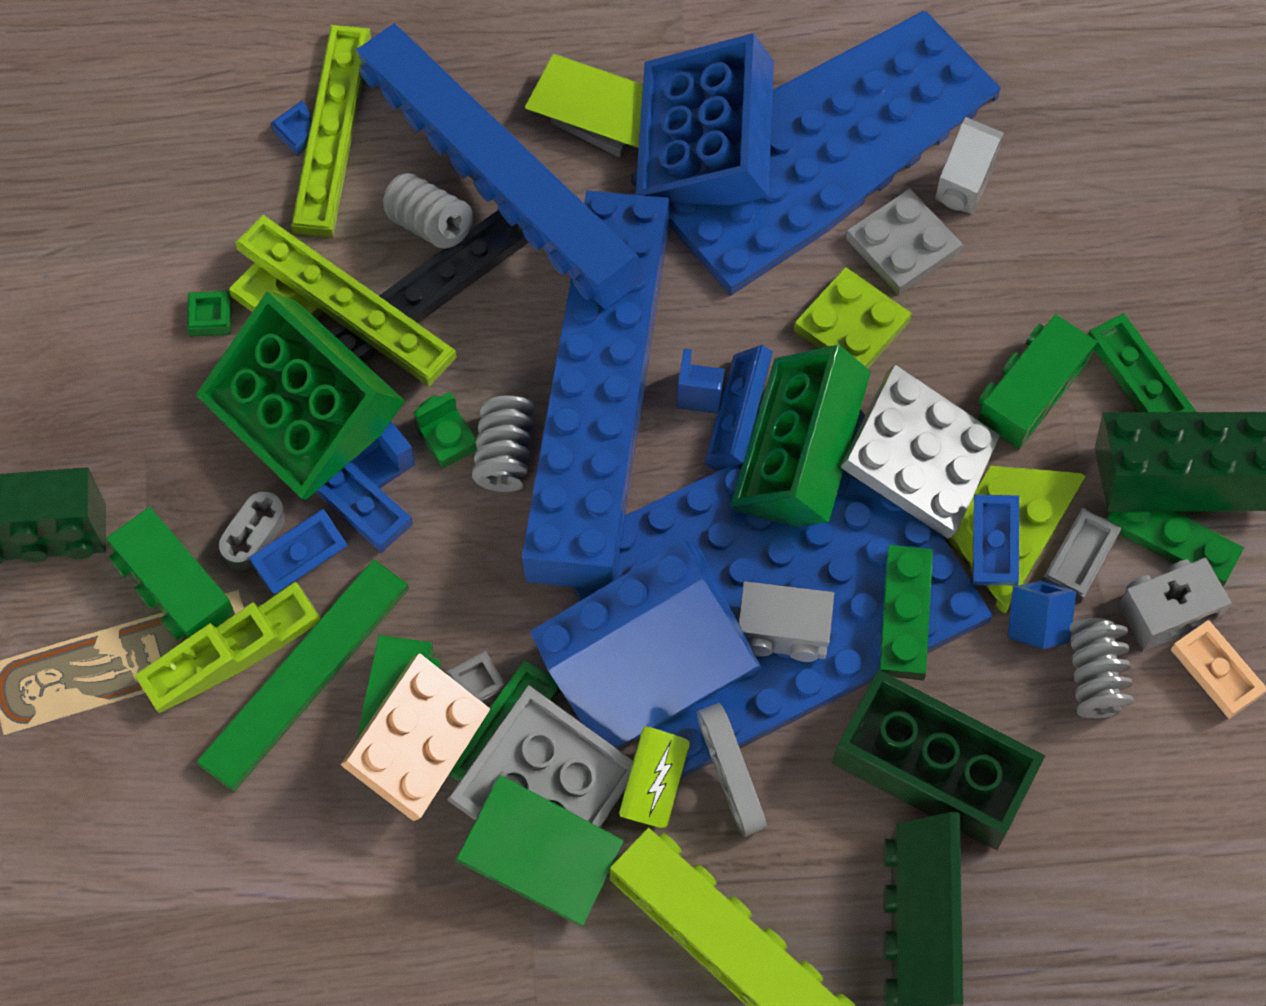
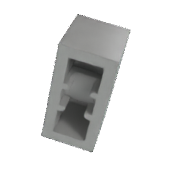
M1203 558L1193 563H1190L1188 559L1179 561L1166 569L1165 574L1151 579L1150 575H1145L1133 580L1126 586L1127 590L1118 607L1142 651L1190 633L1207 620L1211 623L1221 620L1232 602L1207 558Z

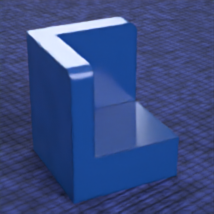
M683 349L678 381L677 408L718 414L725 369L692 365V349Z
M392 422L389 423L379 438L351 461L355 467L379 488H382L415 466L412 446Z
M1042 581L1013 586L1008 637L1042 649L1069 643L1072 633L1070 631V624L1073 623L1076 591Z

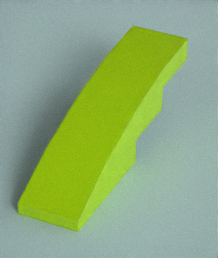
M294 582L258 607L253 602L218 627H214L209 623L135 674V677L156 711L161 713L246 670L313 628L321 620V617L301 586Z

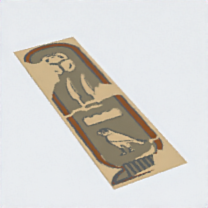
M239 590L225 594L229 598L235 614L244 609ZM162 612L0 660V722L3 735L145 693L135 674L185 641L184 637L176 641L161 622V619L165 617Z

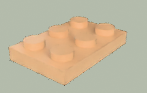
M419 653L412 657L340 765L412 821L420 819L490 708Z

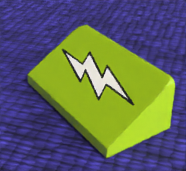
M644 726L642 728L619 811L620 817L662 829L667 827L688 753L689 740L652 727Z

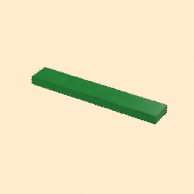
M373 559L197 760L198 765L232 792H235L409 590L408 583Z

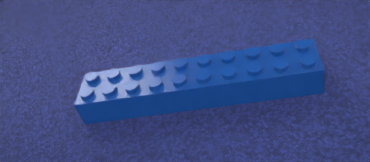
M586 190L584 204L638 255L645 280L604 310L593 298L589 301L584 299L576 289L571 277L522 553L525 582L600 590L616 580L669 233V198Z

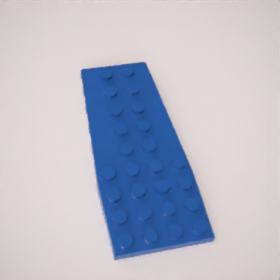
M922 11L773 89L769 197L735 205L669 203V226L731 296L829 232L865 203V198L876 189L881 191L893 181L894 175L905 166L910 168L921 159V154L933 144L939 145L949 137L950 131L963 122L965 117L973 119L977 115L978 109L991 99L996 101L1001 88L928 12ZM637 171L631 174V183L635 188Z

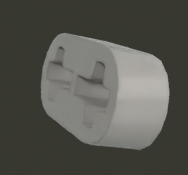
M267 491L253 494L246 500L219 541L220 553L229 568L237 571H245L252 568L253 566L247 557L275 539L285 523V511L279 497ZM271 507L273 517L264 516L258 523L256 511L258 509L266 511ZM247 539L246 543L249 551L247 553L240 551L234 556L231 546L233 544L241 546Z

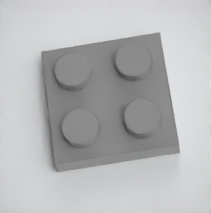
M908 189L848 229L846 234V240L898 296L959 255L963 247L961 241L911 189Z

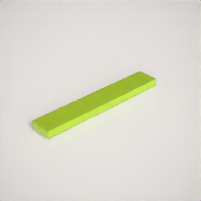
M331 25L291 223L293 234L332 238L334 236L363 83V77L359 72L362 63L356 49L371 39L370 28Z
M262 215L235 242L236 248L240 253L428 387L457 358L455 349L265 215Z

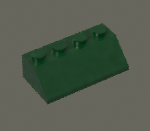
M948 812L898 823L895 826L891 839H884L883 866L891 867V885H884L883 910L884 913H891L892 931L884 932L883 941L884 960H892V979L885 978L884 1006H963L960 813Z

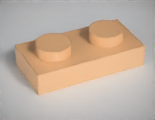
M1209 620L1174 643L1171 648L1174 655L1228 719H1231L1262 697L1266 692V686Z

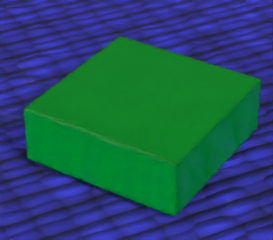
M230 291L188 293L187 331L189 336L231 334L232 297Z

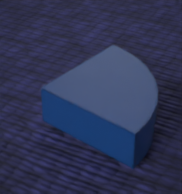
M300 101L271 122L272 131L297 156L307 147L312 122L307 106L303 101Z

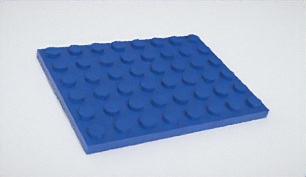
M861 409L859 412L852 441L865 417V414ZM743 463L721 469L625 515L616 579L681 540H685L702 551L737 622H739L744 581L834 592L829 647H827L826 659L818 658L812 662H802L791 658L787 654L772 653L769 656H755L760 665L759 669L655 728L689 740L690 745L681 778L713 763L698 723V710L720 703L728 716L737 743L741 749L872 682L879 669L888 545L933 549L927 654L989 623L993 616L943 536L845 470L842 473L828 523L794 527L735 511L730 505ZM572 587L579 601L598 591L595 589Z

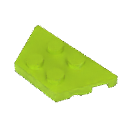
M989 467L975 490V495H1019L1018 585H1022L1026 581L1083 484L1085 475L1073 472L1026 468ZM974 495L957 532L947 539L958 555L967 560L972 574ZM986 585L997 600L995 603L997 608L1006 614L1011 606L1013 586Z

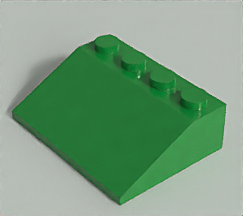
M268 291L196 393V396L301 499L306 500L379 438L405 402L401 396L297 301Z

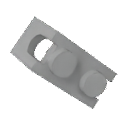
M744 581L738 624L754 655L787 654L791 658L802 662H812L818 658L826 659L827 647H829L834 592Z

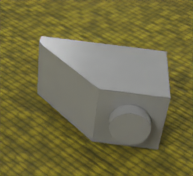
M965 117L940 176L935 200L942 202L952 210H961L972 215L991 179L1004 133Z

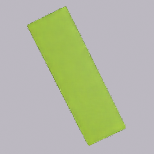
M553 54L525 108L639 148L643 84Z

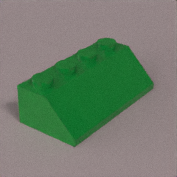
M838 344L774 359L730 505L735 511L794 527L829 522L844 471L840 468V465L851 445L871 373L867 367Z

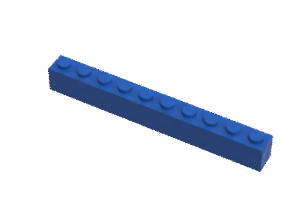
M395 23L356 49L362 63L359 72L365 82L371 88L378 86L388 105L393 110L400 108L412 129L417 133L422 130L426 134L432 148L439 155L446 153L450 157V162L456 172L462 178L469 176L474 181V186L481 197L487 202L493 200L498 205L503 218L511 226L517 223L523 229L522 232L529 244L535 250L542 248L548 254L550 263L559 274L564 275L568 273L573 278L576 289L584 299L589 301L593 298L606 310L645 280L638 255Z

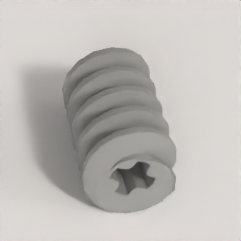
M404 173L398 175L389 183L385 191L383 203L387 217L394 223L401 225L404 229L420 236L425 241L431 242L436 247L446 249L456 246L463 241L471 229L473 211L469 204L459 200L454 195H449L445 190L429 184L426 180L418 178L415 174Z
M497 396L484 401L480 406L481 419L478 422L477 451L474 453V463L476 465L472 470V478L484 489L498 492H512L523 489V483L517 478L528 474V466L523 462L527 461L530 456V452L525 446L531 443V435L527 431L533 428V419L529 416L535 412V404L530 400L517 396Z
M1087 618L1071 623L1070 631L1074 634L1071 638V648L1075 651L1072 655V662L1077 668L1074 672V682L1078 685L1075 690V699L1080 703L1077 706V714L1088 719L1115 716L1121 712L1122 707L1134 703L1133 696L1120 694V690L1132 686V679L1119 676L1118 674L1131 669V662L1117 659V656L1129 652V645L1115 641V639L1126 636L1128 629L1122 625H1114L1112 621L1102 618Z

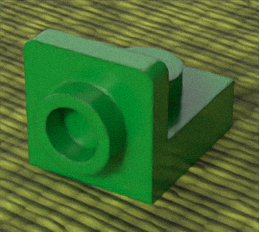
M451 392L426 399L413 412L416 430L441 469L477 451L476 438L458 412L456 400Z

